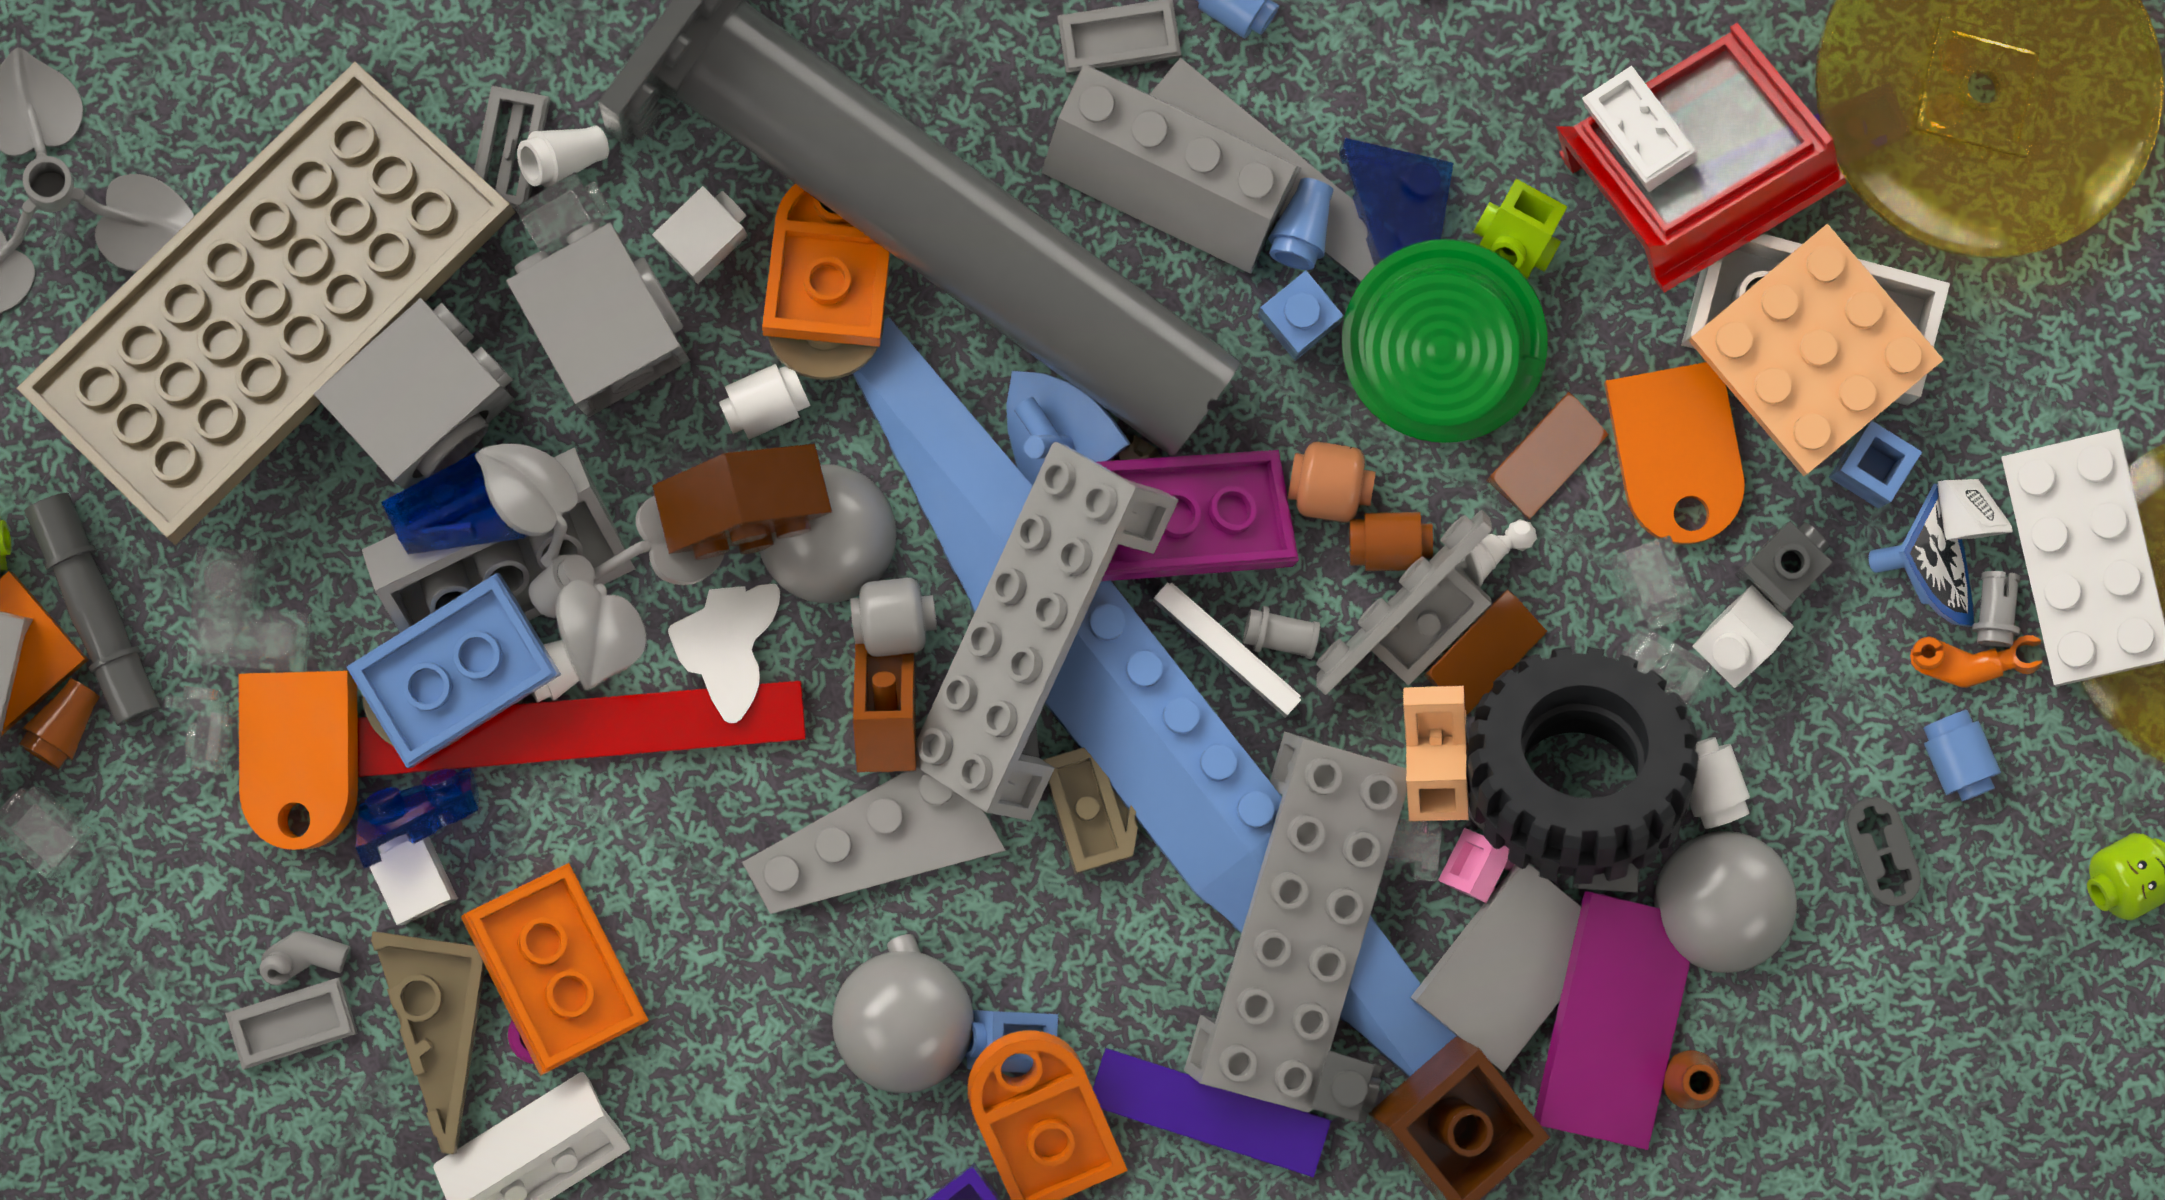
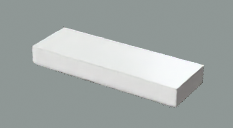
M1167 582L1154 597L1153 602L1282 716L1286 718L1301 701L1299 698L1301 695L1172 582L1171 584Z

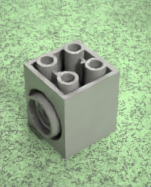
M593 222L577 229L566 238L568 246L550 256L547 255L546 251H541L527 257L514 267L517 274L506 280L575 405L588 418L690 361L675 334L682 330L683 324L645 257L634 261L611 222L602 227L597 222Z
M421 298L313 393L395 484L410 493L426 479H434L442 475L462 460L485 436L488 431V423L515 400L505 389L513 379L482 346L474 353L467 347L466 344L474 336L443 303L433 310Z

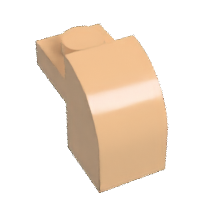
M1464 686L1404 688L1406 785L1409 821L1469 820L1466 760L1468 749Z

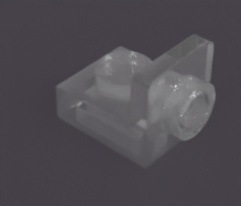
M184 686L183 697L165 696V708L198 712L197 723H190L185 740L186 757L192 758L191 770L227 774L235 704L218 701L220 690Z

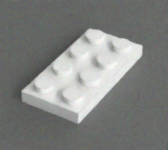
M2116 429L2002 456L2054 685L2057 687L2165 663V620L2120 430Z

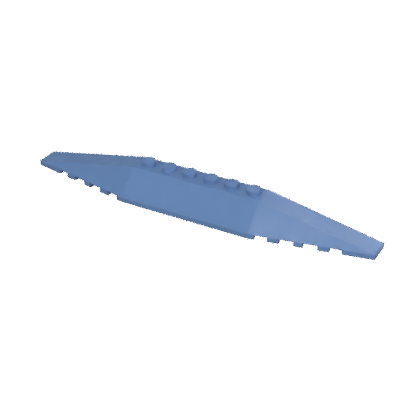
M888 317L884 320L880 347L865 366L852 374L875 419L878 420L890 443L889 447L918 498L917 502L944 549L943 552L954 574L960 580L975 613L1033 486ZM1101 581L1045 701V705L1079 748L1084 747L1109 777L1113 791L1129 810L1130 806L1135 809V819L1195 895L1206 904H1210L1242 934L1282 796L1111 581ZM1370 916L1340 1019L1348 1022L1368 1040V1043L1410 1077L1456 1035L1410 998L1421 983Z

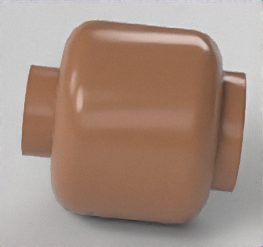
M1312 442L1308 445L1304 454L1295 453L1288 499L1297 500V509L1305 517L1348 523L1356 516L1358 505H1371L1376 471L1364 470L1365 456L1358 448L1324 442Z

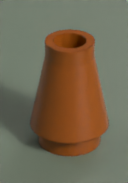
M70 678L65 687L22 728L26 734L19 745L36 758L59 770L66 759L73 760L92 710L100 696L85 685Z
M1688 1050L1674 1055L1668 1061L1663 1090L1672 1103L1683 1109L1695 1110L1707 1106L1715 1099L1720 1089L1721 1075L1718 1066L1712 1058L1702 1052ZM1702 1071L1706 1081L1702 1083V1090L1695 1093L1690 1088L1689 1079L1694 1072Z

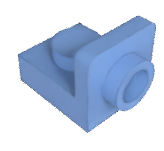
M973 1010V1036L965 1055L967 1057V1069H972L976 1059L986 1047L1005 1035L1018 1031L1033 1030L1057 1036L1058 1014ZM1021 1053L1011 1055L1004 1061L1001 1072L1027 1073L1033 1065V1059Z

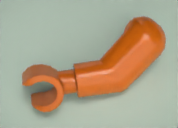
M2033 635L2019 637L2013 642V646L2006 650L1997 652L1993 648L1975 654L1966 652L1934 637L1927 636L1916 641L1910 654L1911 663L1917 671L1961 688H1968L2003 676V671L2013 668L2019 673L2031 674L2036 672L2043 662L2041 660L2024 663L2016 656L2017 649L2023 645L2038 646L2041 644V639Z

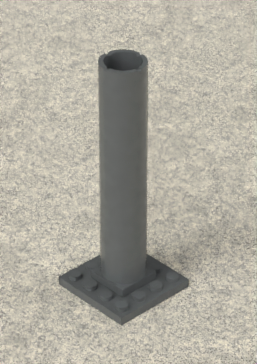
M672 0L598 101L606 132L624 145L628 143L633 135L643 140L662 113L658 110L660 107L658 100L662 95L677 106L682 101L1171 456L1178 452L1209 411L1207 405L1210 400L1216 401L1241 364L1229 352L756 10L746 0Z

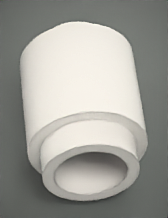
M776 364L725 386L729 398L719 402L732 433L734 434L744 429L749 440L799 418L798 411L811 406L796 372L786 366L778 369Z
M1716 737L1698 741L1695 749L1699 754L1698 769L1690 800V807L1694 817H1701L1704 828L1709 829L1748 815L1749 810L1745 800L1749 799L1750 795L1731 744L1719 746Z

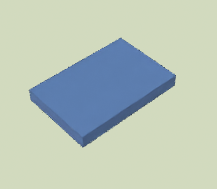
M499 573L492 575L346 666L406 768L416 766L561 675L502 575Z

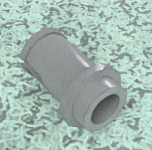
M2003 571L1982 572L1981 579L1983 581L1979 622L1972 624V631L1978 633V644L1991 647H2012L2014 636L2020 635V628L2015 626L2020 575L2009 573L2008 577H2006V572Z
M1262 606L1261 611L1249 610L1243 634V643L1253 645L1254 652H1260L1263 647L1305 656L1307 659L1313 658L1319 637L1320 622H1309L1269 613L1270 609L1267 606Z

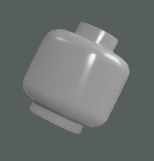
M913 578L867 582L861 587L859 598H850L855 645L865 644L867 652L872 656L916 653L925 646L926 631L937 630L934 595L922 596L920 585Z

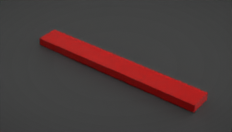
M802 681L759 684L752 704L743 718L737 723L724 721L712 702L707 688L516 704L412 768H406L394 746L377 734L367 717L358 718V778L806 740Z

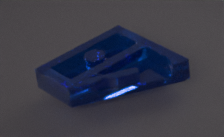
M1345 138L1340 145L1339 156L1341 163H1347L1355 188L1353 200L1359 218L1367 227L1366 241L1374 265H1377L1391 253L1408 245L1427 240L1441 239L1454 163Z
M479 451L381 502L400 543L408 555L522 539L529 536L509 527L493 507L486 490L481 466L475 458Z
M469 768L457 773L454 769L440 770L427 776L420 785L401 791L396 787L385 788L371 794L364 803L359 804L356 850L363 868L373 866L382 861L377 847L398 836L407 834L409 842L415 844L434 834L440 828L479 810V790L472 769Z

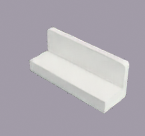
M580 1072L458 1148L456 1154H449L434 1164L433 1168L446 1200H550L630 1150V1147L621 1130L602 1107L589 1078L585 1073Z

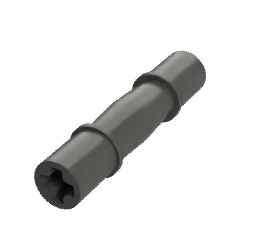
M69 493L56 494L30 505L24 512L45 558L46 564L44 566L47 572H54L70 619L93 662L88 667L90 673L95 674L116 725L129 724L153 713V711H158L161 706L139 657L141 653L139 647L131 646L115 599L92 556L97 550L89 542Z

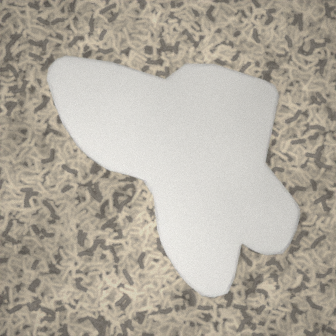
M776 584L758 585L746 591L745 586L709 589L704 609L672 624L668 629L669 637L678 660L688 672L702 674L712 702L724 721L728 723L740 721L756 696L760 674L752 647L754 641L769 627L776 615L780 601V589Z

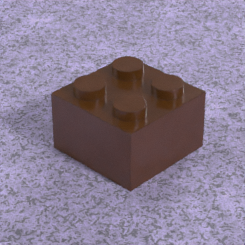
M815 444L723 453L652 485L669 554L693 551L695 560L730 552V546H739L740 554L763 551L774 545L771 533L775 532L777 539L805 534L812 530L810 520L832 512Z
M1458 1036L1454 1037L1373 1108L1371 1113H1368L1436 1200L1482 1199L1550 1138L1481 1049Z

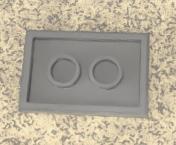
M1529 863L1525 869L1514 865L1490 895L1487 903L1483 904L1410 998L1456 1036L1480 1048L1492 1065L1504 1073L1560 1002L1581 906L1550 880L1539 877V871Z

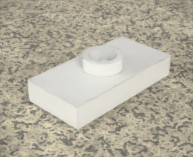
M1632 66L1582 98L1587 111L1648 192L1699 160L1695 148Z

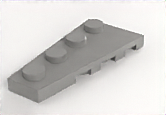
M916 767V771L901 773L742 863L769 913L773 914L1006 850L982 809Z

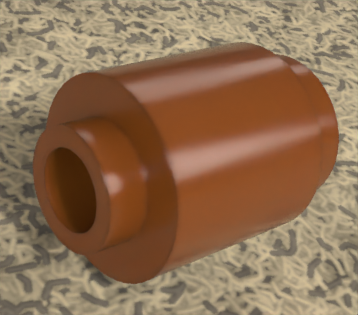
M1420 512L1364 513V519L1350 520V566H1365V572L1406 571L1421 557L1432 559V523L1421 524Z

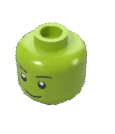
M2132 833L2094 854L2090 861V879L2087 882V890L2094 904L2102 911L2109 910L2116 917L2129 921L2135 920L2164 904L2165 842L2157 838L2152 839L2145 834Z

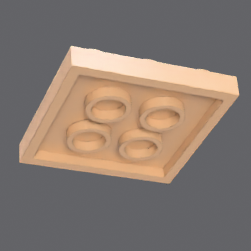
M1828 223L1688 340L1803 476L1811 472L1944 360Z

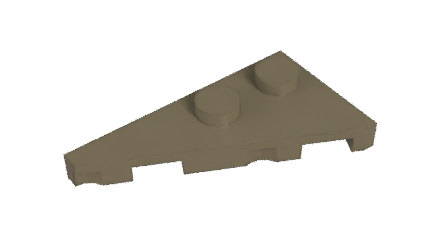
M372 931L371 942L374 951L378 953L389 987L387 992L392 1007L396 1010L399 1018L401 1036L414 1076H417L428 1109L426 1114L432 1133L437 1138L442 1153L456 1154L486 966L474 945Z

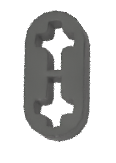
M1877 797L1860 799L1852 804L1846 812L1844 829L1865 889L1870 897L1879 904L1886 906L1904 905L1913 900L1919 892L1921 876L1900 815L1895 807L1885 799ZM1867 807L1871 808L1874 815L1884 814L1887 818V825L1879 829L1884 848L1877 850L1873 836L1870 833L1860 834L1857 829V823L1865 819L1863 810ZM1885 854L1888 855L1894 870H1905L1908 880L1900 884L1901 894L1896 897L1891 889L1880 890L1877 879L1885 876V869L1880 856Z

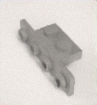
M1480 510L1471 520L1466 515H1463L1455 521L1441 538V542L1445 546L1430 561L1425 557L1415 561L1399 580L1403 587L1388 602L1383 598L1375 601L1358 620V625L1362 628L1346 644L1341 639H1338L1321 655L1316 663L1321 669L1317 673L1316 687L1325 695L1328 694L1370 651L1409 686L1492 604L1491 598L1457 566L1492 530L1491 518L1483 510Z

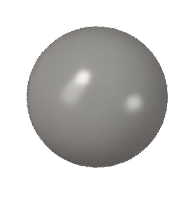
M822 464L821 469L832 512L810 520L812 530L805 534L777 539L776 533H771L774 545L759 552L769 574L789 593L811 602L837 603L858 596L861 587L865 583L878 581L882 577L894 554L897 535L896 522L889 501L872 480L848 467Z
M1717 831L1706 833L1687 841L1669 857L1659 874L1655 886L1654 907L1661 910L1663 926L1671 943L1691 964L1712 972L1733 973L1762 964L1781 948L1787 940L1795 921L1797 894L1789 869L1771 847L1747 834L1733 831Z
M893 951L865 961L847 977L834 1003L832 1031L842 1060L859 1079L887 1092L913 1093L939 1084L961 1064L973 1036V1007L965 986L948 966L929 955L919 952Z

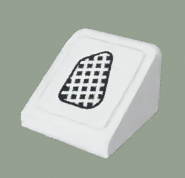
M1979 479L1938 481L1937 486L1946 540L1974 539L2013 532L2010 522Z

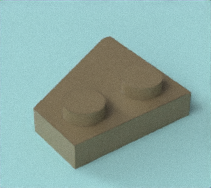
M1083 747L1043 759V761L1055 768L1047 786L1074 874L1077 875L1131 858L1134 854L1138 821L1135 819L1136 811L1132 806H1130L1129 810L1113 791L1109 777L1088 751Z

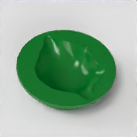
M1435 239L1417 242L1403 247L1381 260L1367 273L1356 288L1349 302L1342 328V354L1345 369L1356 394L1363 404L1378 419L1394 430L1407 436L1430 442L1449 443L1471 440L1486 435L1507 423L1519 413L1535 392L1543 374L1547 358L1548 331L1545 314L1541 302L1527 278L1517 267L1498 253L1484 246L1456 239Z

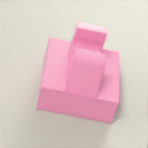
M1464 828L1438 881L1461 893L1487 903L1490 895L1496 889L1495 885L1503 869L1510 871L1515 864L1507 860L1509 848L1505 845L1500 849H1495L1483 835Z

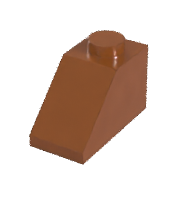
M865 644L855 645L853 728L857 772L916 771L917 730L914 653L876 657L867 652Z

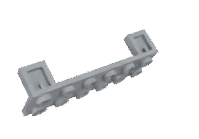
M1054 442L1051 445L916 740L917 768L986 813L1031 820L1055 768L1038 757L1022 754V751L1117 545L1120 544L1154 554L1178 499L1162 490L1126 480L1064 444Z
M1284 731L1270 778L1271 784L1283 796L1217 1018L1200 1014L1184 1072L1200 1084L1310 1112L1312 1110L1313 1097L1315 1096L1324 1067V1061L1328 1050L1330 1051L1406 797V768L1324 745L1306 737Z

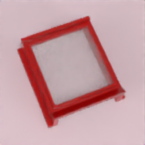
M1738 23L1730 26L1731 32L1645 83L1695 148L1699 159L1650 192L1646 190L1592 116L1575 126H1556L1562 151L1559 154L1572 174L1582 168L1585 170L1645 248L1651 276L1664 293L1846 184L1845 176L1838 168L1833 138Z

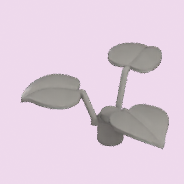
M15 48L0 65V151L5 155L18 157L35 149L36 159L31 161L24 170L23 186L29 199L23 203L22 214L14 234L8 242L0 230V314L19 304L32 287L35 277L34 265L26 255L16 249L22 243L36 210L58 212L66 208L71 201H76L94 214L103 216L95 229L96 244L100 252L114 266L132 272H137L194 217L189 206L173 189L162 181L142 174H128L115 178L109 184L106 192V206L97 203L87 196L82 189L76 188L67 165L58 158L48 156L46 147H61L74 138L83 120L82 100L74 85L63 74L42 63L22 48Z
M521 444L493 445L481 449L475 455L484 475L490 501L501 519L509 527L529 536L545 535L554 528L548 551L540 558L541 563L546 569L531 582L529 597L534 607L540 613L550 618H557L566 652L585 690L591 689L605 679L629 668L641 657L646 646L645 627L637 610L625 598L618 595H607V589L603 584L594 585L597 580L645 552H649L651 566L656 575L666 582L677 585H691L704 580L719 567L723 560L724 554L702 560H695L693 551L669 554L655 496L647 499L636 514V527L644 541L632 545L596 568H593L591 563L583 556L576 554L560 556L559 551L567 530V522L562 515L572 510L578 501L575 485L565 468L546 452Z

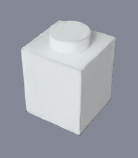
M702 186L652 236L670 257L699 284L748 236L744 227L740 224L746 215L725 192L721 191L714 198Z
M1751 585L1710 624L1692 647L1735 688L1777 649L1794 626Z
M410 830L400 832L378 843L377 847L381 854L366 860L396 925H406L458 900L434 846L427 835H418L413 838Z

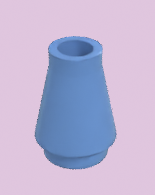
M1312 178L1300 179L1297 191L1268 237L1272 244L1269 254L1274 260L1292 268L1312 270L1316 260L1324 257L1329 206L1334 191L1330 185Z

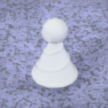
M1519 519L1516 522L1510 523L1509 528L1505 531L1506 535L1488 534L1457 566L1473 582L1481 587L1484 579L1496 568V565L1509 553L1511 548L1524 551L1533 546L1537 536L1531 522Z

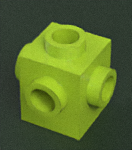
M1516 178L1500 207L1489 202L1472 233L1482 238L1479 245L1506 258L1528 279L1534 267L1545 272L1562 241L1552 235L1567 206Z

